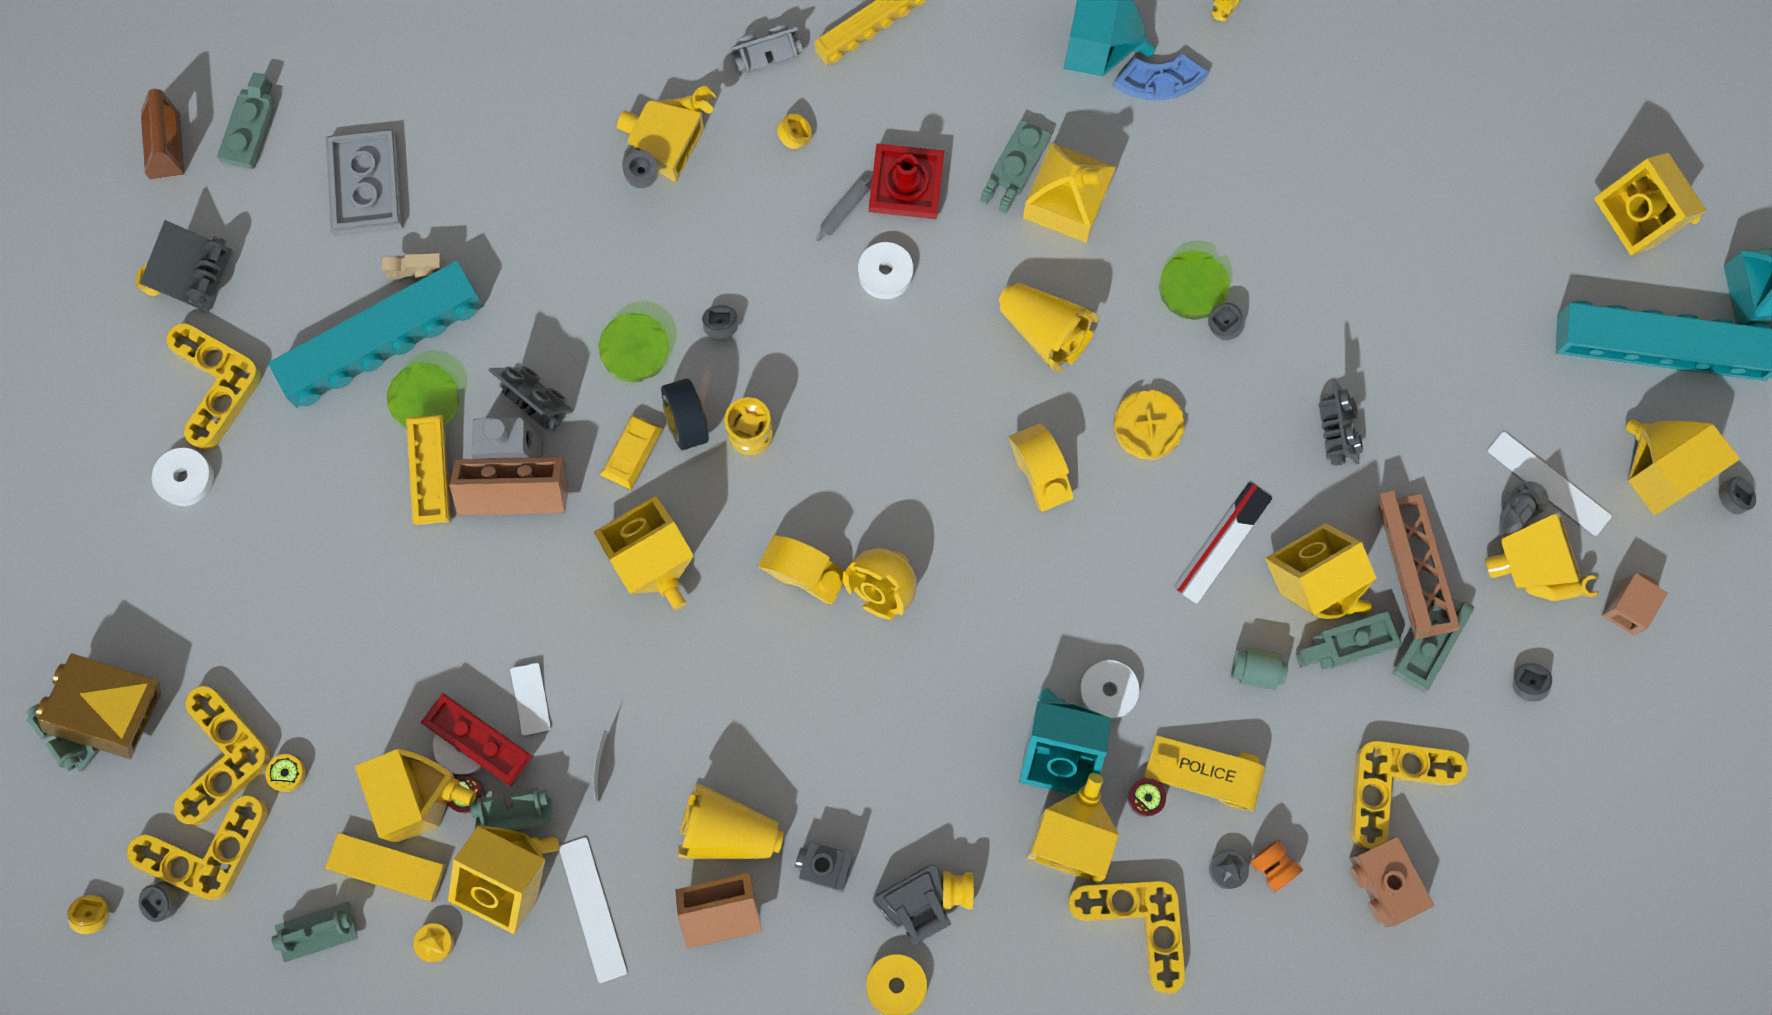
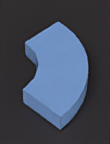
M1181 53L1171 61L1161 64L1147 63L1135 57L1115 80L1113 87L1136 98L1166 100L1182 96L1198 87L1208 77L1209 71L1184 53Z

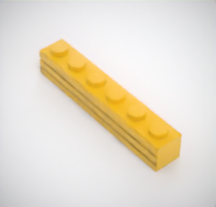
M875 0L814 41L815 52L827 66L832 62L837 63L844 54L849 51H855L860 46V43L873 39L878 31L883 28H889L896 19L907 16L912 8L922 6L927 0Z

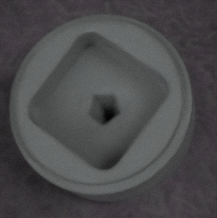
M1222 303L1214 307L1210 312L1208 325L1213 334L1219 339L1231 340L1242 333L1245 327V317L1238 306L1232 303Z
M712 306L702 316L704 332L712 338H728L738 329L737 313L729 306Z
M1733 477L1723 482L1719 487V498L1724 507L1731 513L1742 514L1754 508L1756 493L1752 485L1745 479Z
M1528 663L1520 666L1515 671L1513 689L1519 697L1527 701H1540L1549 695L1552 686V676L1545 667L1535 663Z
M1228 850L1217 854L1212 859L1209 872L1216 885L1224 889H1234L1244 884L1247 880L1249 866L1246 859L1240 853Z
M163 881L146 886L141 891L139 907L142 914L148 920L160 922L172 917L177 912L179 896L171 884Z

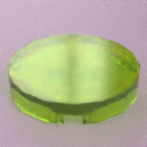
M1192 250L1179 253L1167 263L1160 275L1158 288L1163 303L1171 312L1181 318L1197 320L1209 317L1212 309L1224 303L1228 296L1230 282L1223 265L1219 264L1213 259V256L1206 252Z
M639 313L620 315L609 322L601 333L598 345L600 359L608 372L621 381L631 383L642 382L643 379L652 378L657 375L667 363L670 351L667 334L660 323L648 315Z
M428 362L412 364L402 369L392 379L387 391V406L393 418L405 429H407L406 418L443 415L446 426L455 416L459 406L458 388L452 376L441 366Z

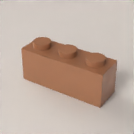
M563 457L455 459L449 483L457 516L565 513L569 492Z

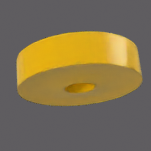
M900 954L885 956L878 960L869 971L866 981L867 995L872 1005L885 1015L911 1014L922 1004L926 996L927 980L921 966L908 956ZM893 978H900L904 983V989L900 993H893L889 988V983Z

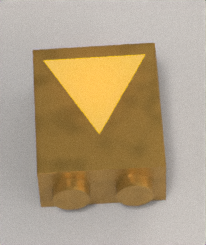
M71 653L66 664L61 663L55 671L52 681L55 686L50 696H44L37 708L36 717L42 732L131 760L161 696L159 680Z

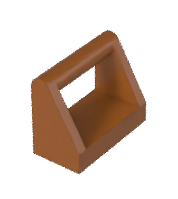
M151 89L148 91L141 109L145 174L149 179L183 175L180 113L162 90Z

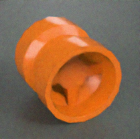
M1279 839L1262 850L1250 861V864L1256 871L1262 872L1266 876V884L1273 892L1284 887L1303 871V868L1296 860H1291L1287 856L1286 847ZM1279 861V863H1277L1274 867H1271L1274 863Z

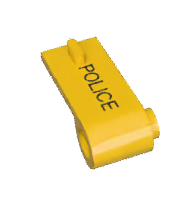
M1156 735L1144 778L1154 779L1165 785L1216 798L1219 802L1233 808L1254 812L1266 767L1260 764L1261 758L1249 753L1239 752L1238 757Z

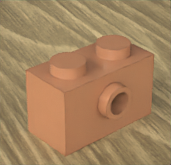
M1398 836L1387 839V841L1349 858L1353 865L1350 867V872L1354 881L1360 888H1365L1371 899L1368 902V906L1373 917L1378 923L1383 922L1385 927L1396 926L1435 906Z
M750 873L675 889L677 915L687 949L762 932L759 908Z

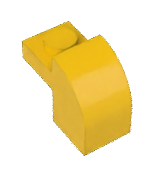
M1041 423L1008 436L1017 465L1027 476L1036 505L1041 512L1074 499L1067 477L1069 470L1063 455L1051 433Z
M773 535L757 566L782 583L798 586L820 601L833 605L843 585V572L845 571L829 561L830 557L821 551L795 539Z

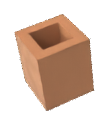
M1635 573L1622 580L1602 616L1630 634L1636 635L1648 629L1668 592L1658 587V582L1653 578Z

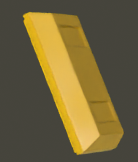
M631 414L599 475L632 490L664 428L635 414Z

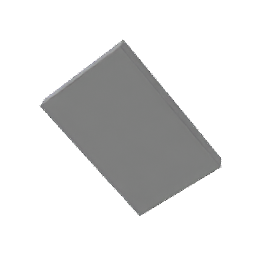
M388 129L326 136L330 223L333 235L403 228L396 131Z

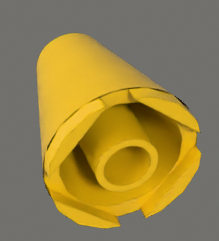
M1016 283L1013 286L1008 285L999 297V302L1001 303L1000 312L1044 362L1056 372L1064 370L1060 366L1065 362L1072 365L1080 357L1094 335V332L1090 330L1092 321L1098 324V315L1090 308L1023 283Z
M694 783V794L690 793L680 829V834L685 835L683 845H677V857L684 859H770L773 852L779 853L784 831L778 830L779 823L705 785Z

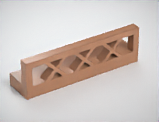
M1394 490L1380 493L1378 507L1414 638L1420 639L1459 631L1460 625L1422 493L1396 499ZM1416 505L1419 518L1414 526L1411 527L1403 523L1400 509ZM1420 525H1422L1424 534L1418 531ZM1413 536L1425 542L1428 546V552L1422 561L1412 555L1409 542ZM1430 557L1432 560L1433 567L1427 564ZM1422 569L1437 578L1438 585L1432 594L1421 588L1418 575ZM1439 591L1441 592L1443 601L1436 597ZM1431 603L1446 611L1449 622L1432 626L1428 613Z

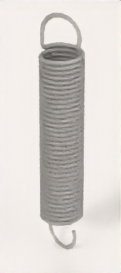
M872 175L866 182L858 180L820 224L821 230L816 237V241H820L824 237L822 236L818 240V236L822 231L831 236L860 200L869 192L866 184L870 181Z

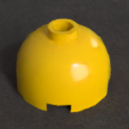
M879 547L868 549L858 555L843 572V583L847 592L851 594L854 590L859 597L866 601L862 607L877 617L892 620L896 614L902 615L915 597L917 579L912 566L909 564V560L901 552Z

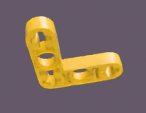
M186 323L173 326L166 336L168 347L180 358L217 378L184 427V436L191 445L202 451L210 450L221 441L259 385L261 371L249 358ZM181 337H189L199 346L197 351L186 344L181 345L178 342ZM212 350H221L223 353L222 360L215 366L206 365L205 358L207 354ZM239 370H247L250 375L245 379L239 378L236 373ZM230 383L239 390V393L235 394L226 386ZM222 395L230 396L232 399L231 406L224 412L215 411L214 403L216 399ZM210 413L219 422L216 424L213 420L208 419L206 415ZM201 428L206 429L210 433L205 438L199 437L196 431Z
M206 686L196 687L191 690L185 701L186 710L225 756L187 788L175 801L174 814L176 818L182 823L193 826L202 825L211 819L259 776L271 760L270 750L221 693ZM202 696L208 699L211 698L208 702L215 712L220 714L213 717L203 709L198 710L201 707L199 699ZM227 720L235 721L237 725L236 735L230 740L221 739L219 735L220 726ZM248 749L253 751L259 750L255 755L258 760L256 764L247 762L239 768L240 771L244 772L242 777L236 769L230 767L232 762L238 766L242 765L248 758L245 753ZM227 772L232 778L231 787L223 793H218L214 788V780L218 774ZM203 788L208 795L215 798L214 802L205 799L198 805L197 809L200 812L198 816L187 815L190 811V806L188 805L190 801L200 802L207 796L201 792Z
M1371 741L1361 746L1357 751L1355 760L1350 830L1354 844L1361 849L1368 850L1387 841L1392 779L1443 786L1454 785L1462 781L1467 774V762L1464 757L1458 752L1382 741ZM1374 749L1377 750V756L1383 757V762L1375 767V776L1383 775V780L1363 778L1364 774L1372 773L1373 764L1372 761L1366 760V755L1372 753ZM1406 753L1415 754L1419 758L1421 767L1418 773L1411 774L1404 770L1402 759ZM1448 759H1450V765L1457 768V772L1450 774L1449 778L1446 771L1440 769H1433L1430 771L1431 776L1427 775L1431 764H1443ZM1367 785L1376 786L1381 792V802L1377 806L1368 805L1362 797L1363 789ZM1361 810L1367 813L1380 812V817L1372 818L1371 827L1372 830L1378 831V837L1372 838L1370 843L1367 842V836L1361 834L1360 831L1361 828L1367 827L1369 822V815L1361 816Z
M242 796L236 799L230 806L204 858L159 837L146 834L137 836L130 842L127 849V858L134 867L198 897L209 900L222 899L231 891L267 820L268 808L262 800L255 797ZM254 804L252 811L256 813V817L254 820L247 819L244 822L245 816L241 814V810L243 807L250 808ZM232 826H242L241 829L248 830L249 832L245 836L240 832L231 831ZM235 837L240 843V850L235 857L227 859L222 853V845L228 838ZM142 846H150L151 851L164 855V858L161 862L151 858L143 860L144 855L140 853V849ZM178 857H185L189 862L188 872L185 876L176 878L171 873V865ZM217 860L219 863L231 865L229 871L220 869V866L213 865L214 861ZM218 873L216 880L221 883L218 889H211L208 892L210 885L205 883L208 876L215 877Z
M1162 881L1086 885L1078 887L1070 893L1067 906L1072 916L1078 920L1143 918L1150 984L1158 992L1166 994L1177 992L1182 988L1185 982V967L1178 895L1172 885ZM1157 888H1161L1162 894L1169 895L1170 901L1164 903L1163 912L1164 915L1171 913L1172 921L1160 920L1151 922V915H1159L1157 903H1151L1150 896L1156 894ZM1119 890H1125L1132 896L1133 905L1127 912H1119L1112 904V897ZM1099 891H1106L1105 906L1108 914H1101L1102 906L1089 908V914H1083L1082 908L1075 907V900L1081 898L1082 892L1087 893L1088 899H1101ZM1160 926H1165L1173 932V943L1166 949L1158 947L1153 940V933ZM1175 952L1176 960L1168 959L1169 970L1176 972L1177 975L1176 980L1170 981V987L1168 988L1165 987L1164 981H1158L1157 973L1163 972L1164 967L1163 960L1155 962L1154 953L1166 955Z

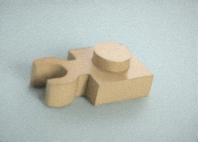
M440 253L405 254L404 258H381V271L386 272V279L411 277L412 280L418 282L447 266Z

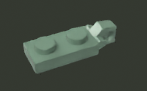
M253 72L248 83V90L242 89L240 96L237 97L217 155L221 162L251 169L255 168L274 112V107L272 106L273 97L269 95L272 82L269 81L267 75Z
M1386 611L1323 631L1318 636L1311 638L1312 647L1300 650L1295 655L1300 668L1320 662L1322 669L1330 667L1333 669L1402 646V642L1390 611Z

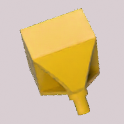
M1051 142L1025 202L1023 219L1087 243L1110 188L1116 167Z
M1669 153L1647 158L1594 198L1631 256L1652 250L1689 223L1696 224L1701 219L1702 214L1707 211Z
M1631 419L1626 424V431L1635 435L1639 442L1628 482L1654 515L1679 501L1740 460L1712 423L1656 421L1653 424H1643L1635 419Z
M657 496L652 497L594 531L596 538L630 594L659 592L662 597L668 599L675 611L687 604L679 591L681 585L678 579L694 555Z
M1324 523L1265 558L1280 594L1311 614L1323 619L1341 618L1345 614L1351 615L1354 612L1362 615H1368L1371 612V602L1360 599L1377 579L1361 541L1335 527Z
M402 749L393 750L354 766L378 837L395 843H400L439 827L447 801L451 802L454 799L470 806L476 796L475 791L461 786L460 781L454 779L453 773L444 766L424 756Z
M1091 773L1086 785L1082 786L1079 792L1045 809L1039 817L1026 857L1027 859L1094 883H1099L1106 878L1119 833L1100 801V789L1104 781L1101 775Z
M477 826L453 860L448 901L515 935L537 901L545 858L542 854L559 851L557 836L538 839L537 836L529 837L525 833L514 830Z

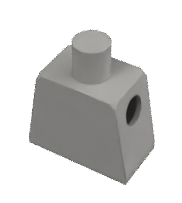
M525 418L473 419V459L542 457L543 433Z

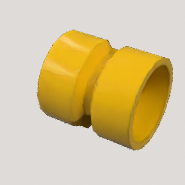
M750 397L740 398L731 403L726 410L724 422L729 442L733 448L739 453L749 456L757 455L767 450L772 443L774 432L770 412L766 405L760 400Z

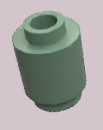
M1246 647L1245 651L1237 649L1233 659L1231 678L1239 679L1241 684L1276 690L1278 683H1285L1288 663L1282 662V654L1248 647Z

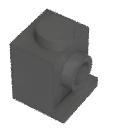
M809 842L808 849L800 848L794 869L801 871L799 879L843 893L854 856L852 853ZM825 858L829 861L830 866L826 872L816 870L815 863L818 859Z

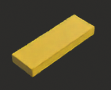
M337 833L325 866L327 870L431 902L435 900L446 865L341 833Z

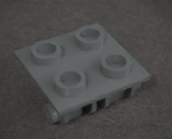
M164 220L139 284L208 312L232 249L225 246L226 241L222 238L213 236L212 240Z
M506 366V368H489L488 371L501 381L499 386L503 389L502 394L513 403L518 404L520 409L527 407L526 414L529 416L533 415L531 418L544 429L550 428L552 431L555 430L561 423V419L558 416L573 412L565 404V397L552 388L547 389L539 382L540 377L533 370L525 366L521 368Z
M1334 379L1332 380L1334 394L1322 395V402L1318 404L1321 421L1323 422L1321 424L1322 429L1340 428L1323 434L1324 439H1331L1325 441L1326 457L1331 460V465L1333 466L1345 464V458L1350 457L1355 464H1360L1358 453L1363 452L1361 434L1359 431H1355L1352 420L1358 418L1354 397L1350 398L1348 389H1343L1337 380Z

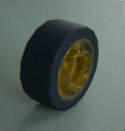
M686 378L663 385L661 387L664 415L669 430L680 450L683 451L707 443L709 435L705 411L691 380Z

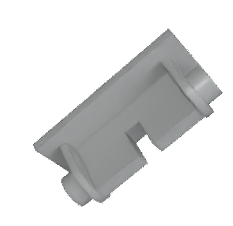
M783 24L769 29V36L757 39L755 34L736 39L737 46L732 47L731 53L739 51L740 57L735 58L738 71L745 70L748 73L752 70L768 66L765 53L769 51L772 53L774 63L798 57L797 53L803 52L800 39L793 40L792 34H795L798 28L789 29L787 24Z

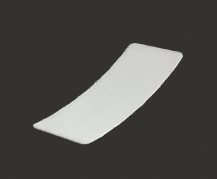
M533 663L511 668L510 672L522 736L549 731L551 727L539 664Z
M604 730L594 766V797L598 803V772L602 751L608 736L606 730Z

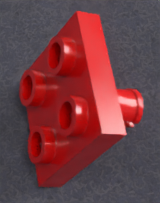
M876 143L869 212L937 219L945 150Z

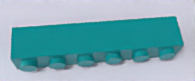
M456 260L267 363L286 398L296 408L309 406L317 402L321 395L329 390L345 387L352 381L353 377L364 371L370 372L378 369L386 359L396 354L402 355L409 352L421 340L442 334L446 327L454 322L470 319L477 313L478 309L484 306Z
M1578 300L1569 302L1558 314L1555 354L1767 381L1772 377V329L1768 325L1761 323L1739 325L1734 324L1729 319L1708 321L1698 319L1696 315L1692 314L1670 316L1663 315V312L1659 310L1639 312L1628 310L1626 306L1622 305L1601 307L1593 306L1589 301Z

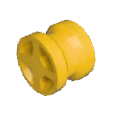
M943 871L942 908L951 909L954 905H960L964 909H973V871H965L962 875H954L951 871Z

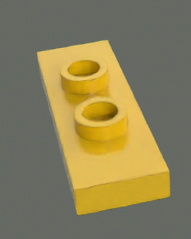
M443 415L406 418L412 522L414 525L451 522L445 417Z

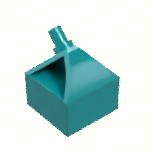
M1077 0L1064 69L1104 76L1132 51H1140L1146 57L1153 55L1156 47L1148 41V37L1144 33L1145 27L1133 0Z
M1772 248L1742 250L1724 265L1736 324L1749 325L1761 323L1772 328Z
M1046 688L1038 695L1040 701H1037L1027 738L1019 783L1073 795L1079 792L1082 786L1086 785L1091 773L1100 775L1107 753L1111 718L1086 707L1067 703L1062 698L1058 699L1049 688Z

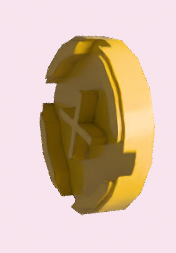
M1159 390L1137 391L1131 393L1121 402L1114 416L1113 431L1118 443L1127 453L1139 459L1155 460L1167 456L1178 446L1185 428L1183 412L1180 405L1171 396Z

